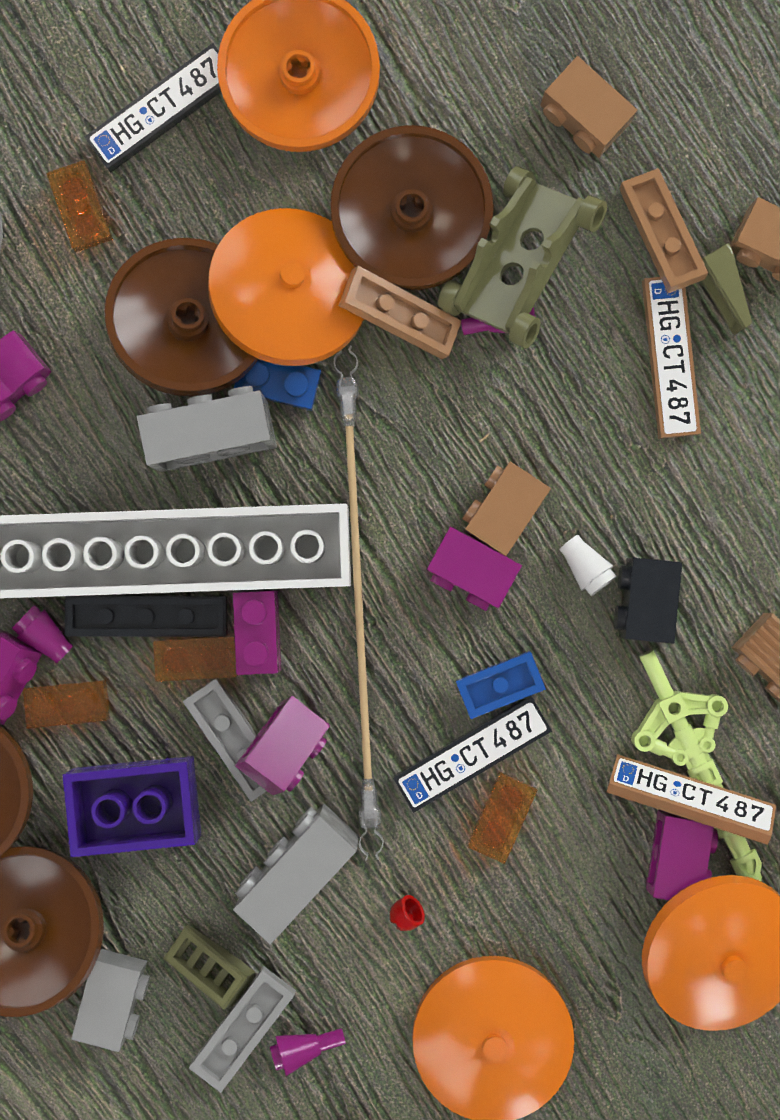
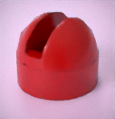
M406 895L391 906L389 920L392 924L396 923L398 930L410 931L424 923L425 913L422 905L415 897Z

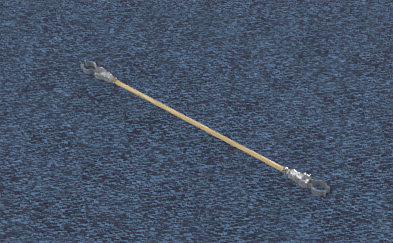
M350 345L348 350L350 354L355 356L357 361L355 368L350 372L351 377L343 378L342 372L336 368L335 362L337 357L342 354V350L334 357V367L341 374V378H338L336 382V395L340 401V415L343 420V427L346 430L364 778H362L360 790L361 806L358 811L359 824L361 828H365V832L360 837L359 847L367 855V860L369 854L362 848L361 838L367 833V828H375L374 833L382 840V847L375 855L377 860H379L377 854L382 850L384 840L382 835L376 831L382 819L381 808L377 801V789L374 785L371 770L353 430L357 416L356 400L359 396V386L356 378L352 377L351 374L357 370L358 360L351 351L352 346Z

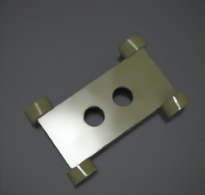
M515 166L509 172L503 189L504 196L509 198L510 201L499 214L493 216L489 223L492 228V235L489 241L481 238L478 242L472 266L463 284L450 280L444 285L439 294L438 308L453 316H457L461 312L509 334L510 342L527 349L535 341L541 324L539 318L529 313L578 228H583L592 233L599 229L607 212V202L592 195L587 196L585 199L580 197L578 199L572 198L536 183L532 171ZM534 231L542 233L544 240L538 248L526 250L522 247V241L526 234ZM512 266L521 267L524 274L518 283L507 285L502 282V275L507 268Z

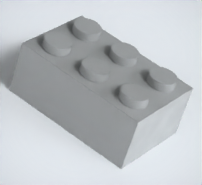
M244 386L229 390V397L213 400L212 395H200L187 399V406L172 408L171 403H163L147 407L148 414L137 416L146 465L159 472L277 448L268 401L260 390L253 391L252 386Z
M324 803L317 811L310 807L295 823L296 827L292 831L294 836L289 841L283 836L268 852V857L263 862L266 866L262 870L255 866L241 881V886L235 892L239 899L233 911L270 945L357 851L359 835Z

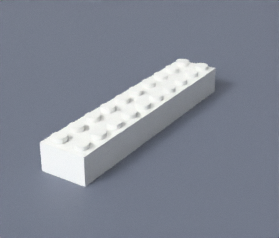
M347 504L0 515V598L351 586L349 508Z

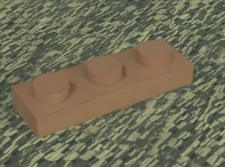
M659 168L623 181L619 190L668 294L705 280L708 271Z
M360 266L352 269L338 305L440 359L450 355L461 324V320Z

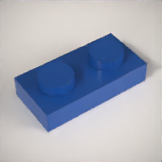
M258 359L253 368L235 383L234 388L252 386L253 391L260 390L266 400L312 411L321 377V370L305 366L277 365Z
M531 651L455 680L470 719L546 690Z

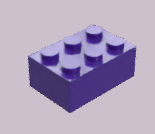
M194 756L78 767L63 774L70 857L195 845L202 836Z

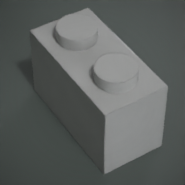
M105 949L100 950L96 964L87 978L71 1040L116 1052L120 1051L126 1039L133 1040L140 1015L133 1014L137 999L144 1000L150 981V976L144 975L147 965L146 960Z

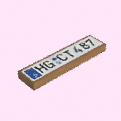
M660 277L644 278L642 288L658 439L701 434L686 287L668 294Z
M617 754L607 793L768 845L772 837L776 811L775 804Z

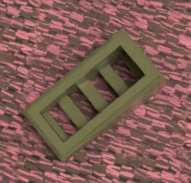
M727 243L702 258L708 275L701 282L730 331L736 335L751 325L752 320L730 244Z
M190 925L184 927L163 958L224 1010L236 1003L256 974L243 961ZM194 943L197 948L188 961H186L182 956L190 944ZM204 953H206L209 958L201 970H199L195 966ZM218 963L222 969L216 978L212 979L209 975ZM231 974L235 979L227 989L222 985Z

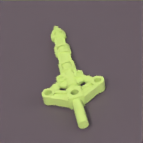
M654 650L641 654L639 658L659 698L654 700L642 723L631 736L632 744L640 751H650L659 756L664 755L678 766L685 765L690 778L723 788V780L709 753L715 749L716 744L713 740L715 729H718L721 716L726 714L728 710V702L717 694L705 695L673 691ZM705 714L703 722L705 728H692L686 716ZM671 724L675 737L667 745L666 742L658 739V737ZM717 829L718 838L724 839L733 856L730 863L736 875L762 881L760 873L762 862L756 849L750 850L745 837Z

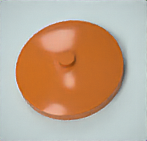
M251 0L234 16L223 35L218 52L217 73L219 86L229 112L241 128L250 136L267 146L279 150L310 152L329 147L343 140L363 122L377 95L380 62L377 44L369 25L363 16L346 0Z
M278 208L259 212L235 225L223 237L214 252L208 282L209 300L214 316L221 329L234 344L260 360L285 366H302L320 362L347 346L355 337L364 321L363 318L338 306L350 273L355 266L340 248L333 230L332 221L309 211L291 208Z
M738 875L717 876L688 886L662 907L652 921L644 940L642 969L649 990L659 1006L671 1018L695 1029L708 1031L728 1030L755 1021L780 1002V894L776 890L750 877Z
M481 956L452 966L429 986L418 1005L414 1018L412 1033L413 1053L418 1072L424 1084L442 1105L452 1112L471 1120H516L535 1112L557 1093L572 1063L574 1030L569 1011L562 996L552 982L540 971L513 958Z

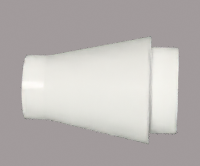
M579 535L570 539L559 549L565 556L581 591L586 589L590 596L595 595L617 577L611 570L613 565L587 545Z

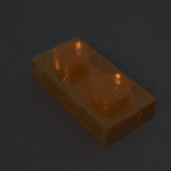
M85 160L46 173L72 249L75 252H79L113 240Z
M235 636L153 641L155 682L238 677L236 675Z
M106 680L36 686L23 689L26 729L100 722L110 719Z
M499 771L467 843L468 848L505 864L538 789Z

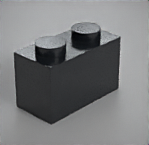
M632 557L626 559V565L620 566L618 589H623L622 606L617 605L614 613V629L619 630L620 638L675 643L683 562Z

